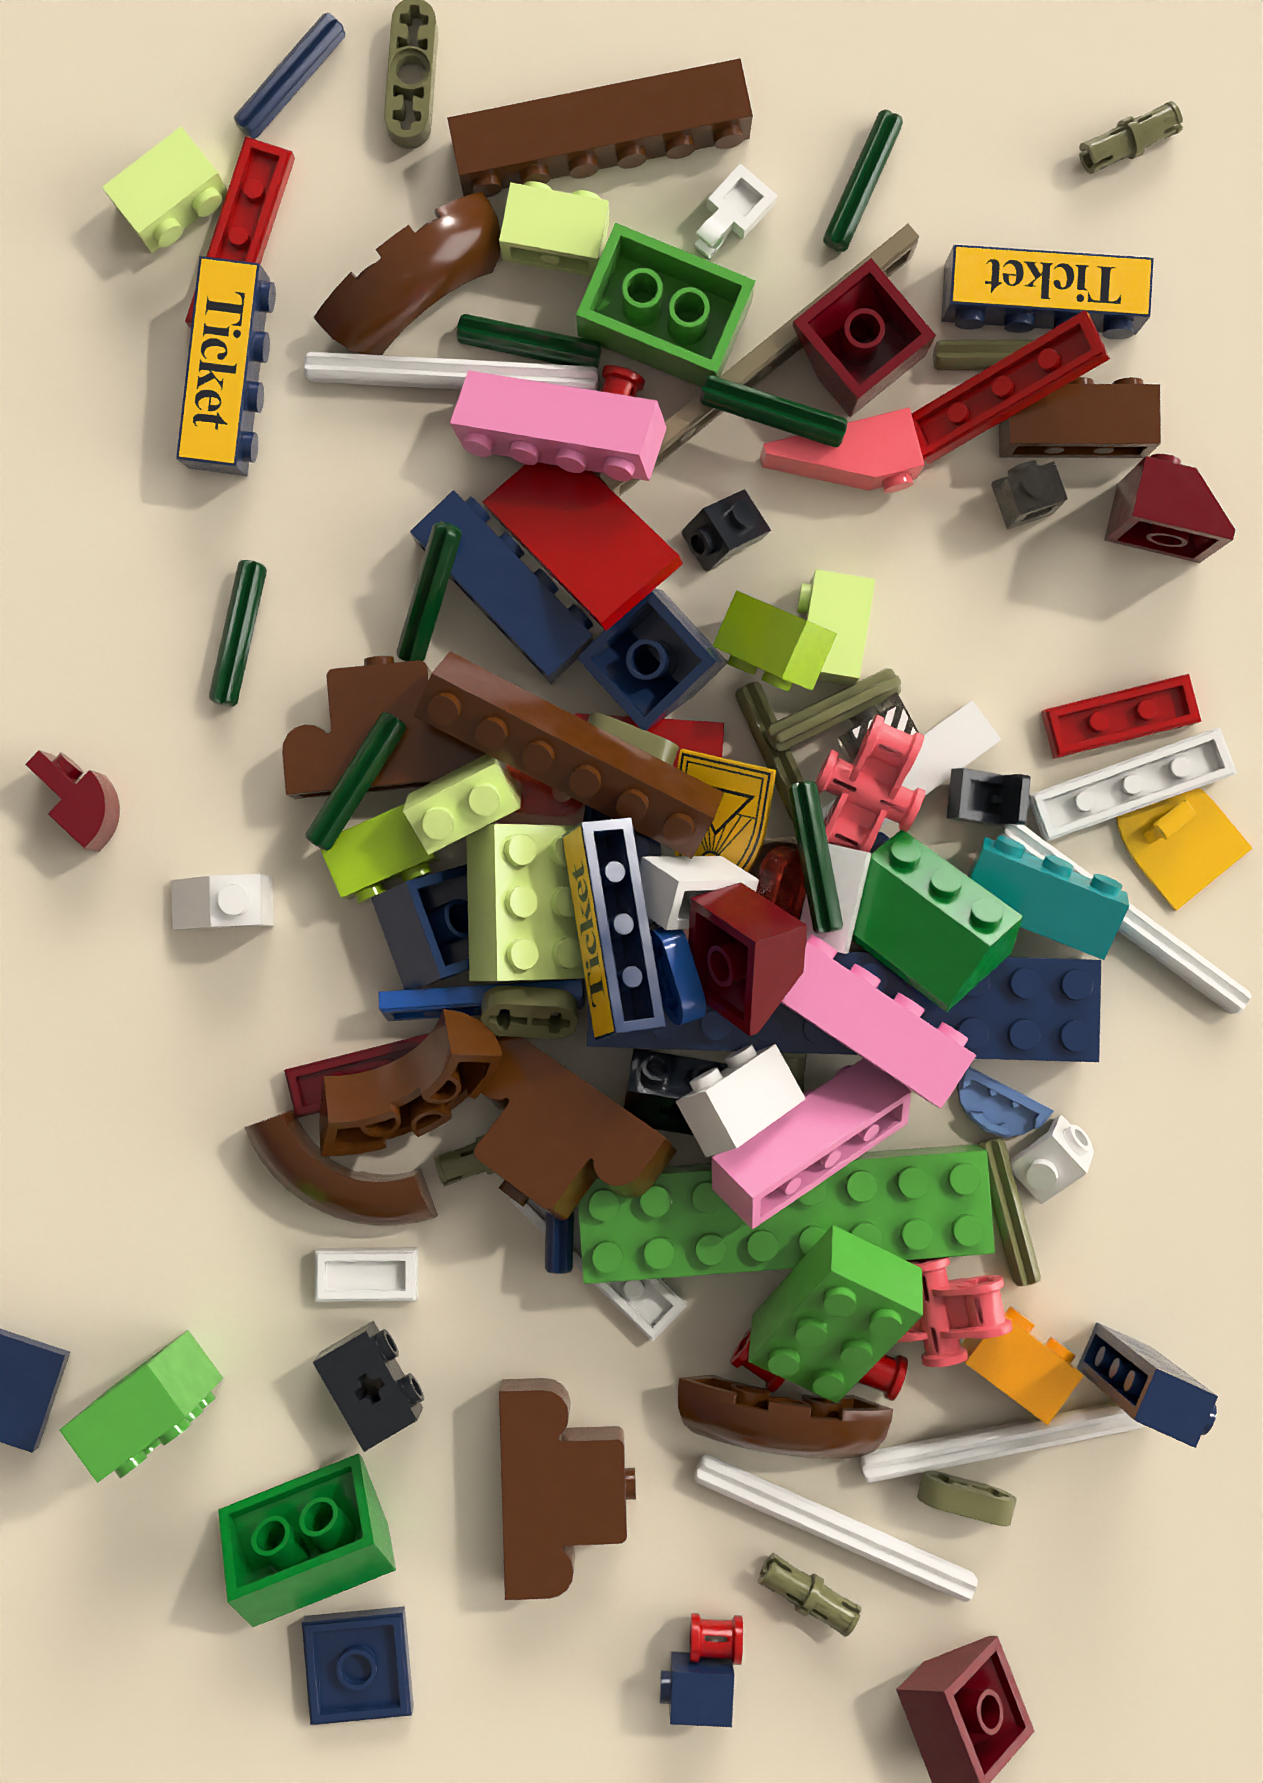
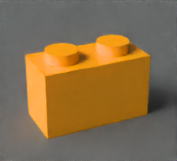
M1009 1306L1005 1312V1318L1011 1320L1012 1331L993 1338H965L961 1347L967 1349L968 1359L964 1362L1045 1424L1049 1425L1084 1375L1071 1364L1076 1357L1075 1354L1051 1336L1044 1344L1030 1333L1035 1324Z

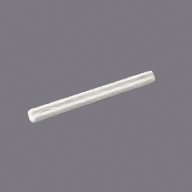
M308 352L304 361V372L307 380L323 383L462 390L468 370L598 391L599 382L598 369L592 366Z
M1024 825L1005 826L999 836H1004L1023 844L1026 847L1025 853L1043 860L1045 855L1059 857L1074 866V872L1091 879L1093 877ZM1129 903L1130 906L1118 932L1228 1013L1238 1014L1245 1008L1251 998V994L1247 989Z
M1115 1402L1057 1413L1049 1425L1036 1417L877 1449L874 1452L861 1456L860 1465L866 1482L872 1483L1145 1428L1147 1426L1133 1420Z
M708 1454L703 1455L698 1462L694 1477L695 1481L702 1486L963 1602L970 1601L974 1595L978 1580L974 1573Z

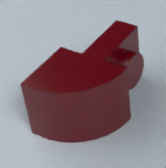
M38 750L25 765L61 798L48 815L84 849L100 852L114 835L120 817L119 799L113 784L104 774L89 770L80 779L84 771L67 755L60 752L56 757L55 755Z

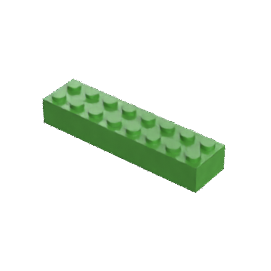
M975 1144L865 1152L753 1230L712 1190V1163L666 1166L652 1187L645 1194L636 1198H624L615 1194L597 1177L578 1203L584 1284L794 1269L832 1225L904 1260L995 1254L987 1150Z

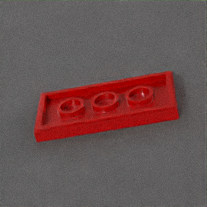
M537 462L535 465L525 464L482 501L488 512L605 631L683 565L679 554L592 471L584 470L582 473H572L560 468L558 465Z

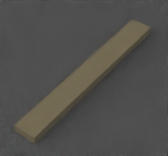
M909 223L906 224L722 374L720 378L754 388L803 348L792 326L795 319L870 258L874 260L887 277H890L912 258L918 244L919 235ZM700 393L665 421L667 428L654 468L724 411L703 405L700 402ZM604 473L599 475V478L618 497L640 481L633 478L630 481H618Z

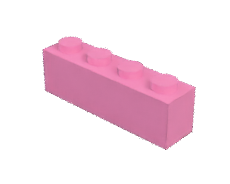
M469 370L450 421V425L463 448L473 455L480 457H489L491 454L506 456L526 465H535L537 462L558 465L560 468L572 473H582L584 470L599 472L618 481H630L632 478L650 481L667 428L657 400Z
M811 934L805 947L804 972L781 1003L929 1103L942 1108L976 1057L974 1053L964 1047L968 1038L944 1022H941L936 1029L920 1018L925 1011L921 1006L900 993L896 995L894 1000L877 989L881 982L879 978L857 964H854L851 970H848L833 960L837 953L833 947Z
M864 1058L852 1066H844L831 1080L815 1090L804 1092L803 1095L806 1098L804 1101L736 1149L714 1155L712 1157V1190L753 1230L908 1124L911 1091Z

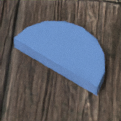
M970 1066L957 1084L958 1100L968 1119L983 1131L1007 1138L1024 1135L1033 1129L1043 1126L1054 1112V1110Z

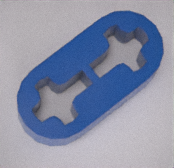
M663 927L650 930L661 1000L670 1021L678 1026L701 1019L706 1013V1000L683 930H665Z

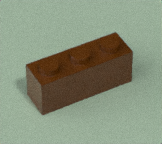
M1078 377L999 423V458H1144L1149 456L1161 444L1160 384H1143L1141 378L1135 377L1118 379L1112 384H1094V380L1091 378Z

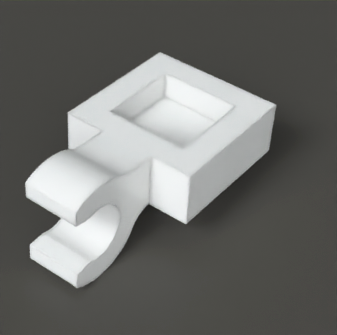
M740 163L708 198L706 208L713 215L696 232V236L699 239L694 244V247L707 259H710L721 247L731 231H734L740 238L744 239L775 206L777 195Z

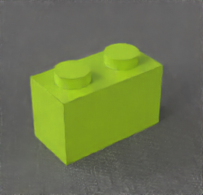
M736 590L712 646L730 654L727 664L751 675H755L757 668L764 670L765 672L761 680L789 692L794 683L813 690L837 633Z
M405 804L342 831L330 850L320 849L341 898L350 900L356 897L358 904L370 901L372 897L385 892L386 890L383 885L400 877H402L403 882L432 873L429 864L439 861V856L437 852L430 855L426 852L403 812Z

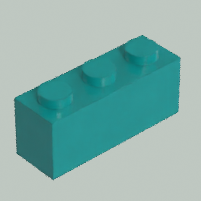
M998 836L995 841L984 837L968 877L1023 916L1021 928L1105 960L1130 906L1127 892L1121 890L1123 885L1105 875L1094 874L1091 879L1073 871L1074 866L1071 863L1053 855H1045L1043 860L1025 853L1026 847L1013 839Z

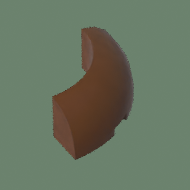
M483 192L461 197L436 208L435 215L438 219L429 221L417 232H414L407 225L375 249L381 257L376 263L365 268L358 277L350 272L333 290L313 318L333 340L351 351L367 355H383L400 333L434 303L460 286L493 273L500 258L501 248L499 239L501 232L498 217Z
M443 1009L431 1033L417 1047L401 1058L366 1072L341 1076H324L319 1117L321 1156H344L387 1148L386 1140L399 1137L412 1131L417 1137H420L451 1120V1110L468 1097L475 1100L495 1074L502 1058L501 1047L495 1034L476 1018L463 1012Z
M294 1109L244 1127L253 1148L270 1173L289 1192L323 1213L342 1220L375 1226H397L418 1223L438 1216L422 1169L400 1174H375L364 1171L357 1172L331 1160L330 1156H321L320 1148L306 1133L299 1119L295 1117Z
M716 1375L679 1378L678 1410L683 1424L691 1432L726 1444L779 1455L821 1459H843L864 1456L874 1452L885 1440L893 1415L892 1408L855 1395H846L838 1403L820 1395L803 1394L801 1400L789 1397L770 1398L771 1391L766 1388L735 1382Z

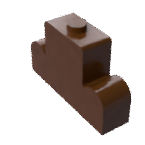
M392 656L368 657L364 659V666L334 668L327 672L330 733L315 725L305 724L295 727L287 734L282 749L286 795L294 799L329 796L383 712L390 713L403 721L406 725V731L367 792L423 787L486 753L413 716L432 673L425 662L418 660L394 663V657Z
M499 1037L497 1041L501 1047L502 1058L495 1074L481 1093L502 1113L474 1149L476 1159L504 1180L499 1189L522 1207H524L529 1199L559 1221H564L570 1216L597 1177L615 1194L624 1198H636L645 1194L677 1152L669 1140L524 1038Z
M502 1379L499 1389L505 1600L550 1599L558 1597L567 1591L572 1583L574 1573V1545H604L625 1542L627 1538L626 1500H636L635 1468H625L623 1429L619 1426L566 1428L571 1404L570 1397L565 1387L554 1379Z

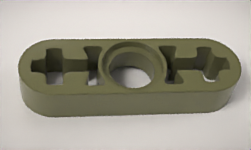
M425 0L401 1L395 7L391 19L384 119L391 140L399 147L413 149L423 145L430 136L432 126L438 25L432 6ZM414 18L421 19L423 24L418 28V47L411 46L408 27L412 25ZM409 63L421 65L425 69V75L422 80L416 84L403 83L398 78V73L404 65ZM405 100L412 101L416 120L412 122L410 130H403L400 122L404 121L406 115Z

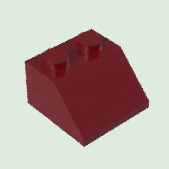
M872 258L795 319L792 324L819 381L849 417H852L923 359L936 337V334Z
M1153 454L1150 457L1145 456L1117 484L1104 541L1201 563L1234 539L1235 528L1197 468L1182 465L1181 460L1173 455Z
M741 882L691 897L688 943L702 985L706 1004L748 1036L757 1034L804 972L807 925Z
M987 1636L924 1661L896 1689L932 1783H991L1035 1732L998 1636Z

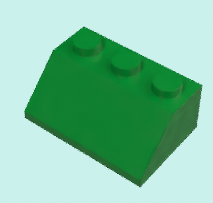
M900 830L871 854L852 940L937 1006L948 1012L1012 953L1023 916L909 833Z
M359 1453L218 1509L227 1603L252 1627L396 1570L388 1523L363 1458Z

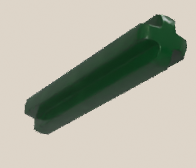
M886 109L878 113L825 232L823 242L827 247L838 252H845L848 249L900 133L903 119L899 114L892 113Z
M462 314L458 321L456 335L458 342L461 344L560 365L592 366L598 368L600 364L602 347L597 341L470 314Z
M714 375L707 376L700 393V402L705 406L832 447H839L848 426V421L843 417Z
M441 521L440 523H435L431 529L396 650L397 657L406 662L424 661L462 537L461 529L449 522Z
M240 560L237 566L209 692V699L216 704L235 706L238 703L267 573L266 567L256 561Z
M381 713L305 833V838L309 842L326 851L333 847L406 731V725L403 721L390 713Z
M812 781L797 782L789 785L787 792L814 932L818 934L835 932L842 929L843 921L818 787Z

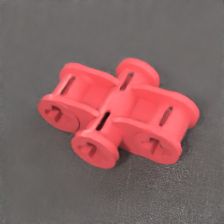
M876 714L863 738L853 764L840 759L837 751L833 749L829 751L815 781L819 794L826 791L837 796L824 819L829 844L870 852L885 818L897 822L899 829L904 832L910 829L922 805L925 790L917 787L913 791L901 785L918 756L924 740L923 734L918 732L913 735L905 733L885 724L884 717Z
M949 1257L906 1260L922 1268L923 1316L898 1342L923 1340L925 1353L921 1355V1360L924 1366L946 1367L967 1360V1349L961 1347L960 1339L993 1338L1012 1331V1322L1005 1318L1000 1289L1004 1287L1002 1276L983 1275L948 1280L946 1267L950 1264Z

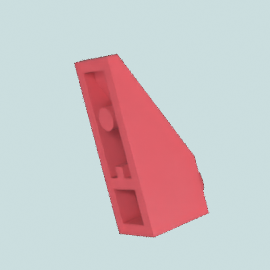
M910 407L848 422L844 439L839 447H832L797 435L763 444L760 455L762 468L868 491L883 487L885 493L897 492L914 484L913 480L917 479L925 465Z

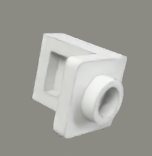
M1060 1115L1052 1121L1050 1129L1045 1135L1012 1157L1010 1163L1013 1174L1042 1205L1087 1174L1094 1150L1087 1134L1077 1125H1071Z

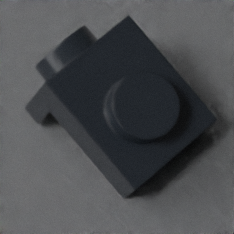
M744 489L704 507L685 526L681 533L692 554L697 558L703 569L708 572L716 568L727 556L762 540L771 529Z
M968 768L951 769L946 818L990 826L1025 825L1030 805L1029 791L1031 778L1029 775L1024 774L1001 775Z

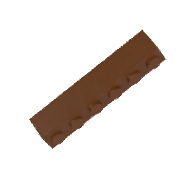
M741 58L447 117L463 196L483 192L486 198L497 195L502 189L509 188L510 182L524 185L525 182L536 181L547 184L550 179L565 176L586 178L594 175L599 169L619 166L623 169L635 168L644 164L648 159L667 156L670 159H680L691 155L695 150L713 146L717 149L733 148L743 140L750 139L753 114Z
M451 651L431 673L413 715L612 819L631 818L634 830L690 859L693 858L711 826L724 792Z

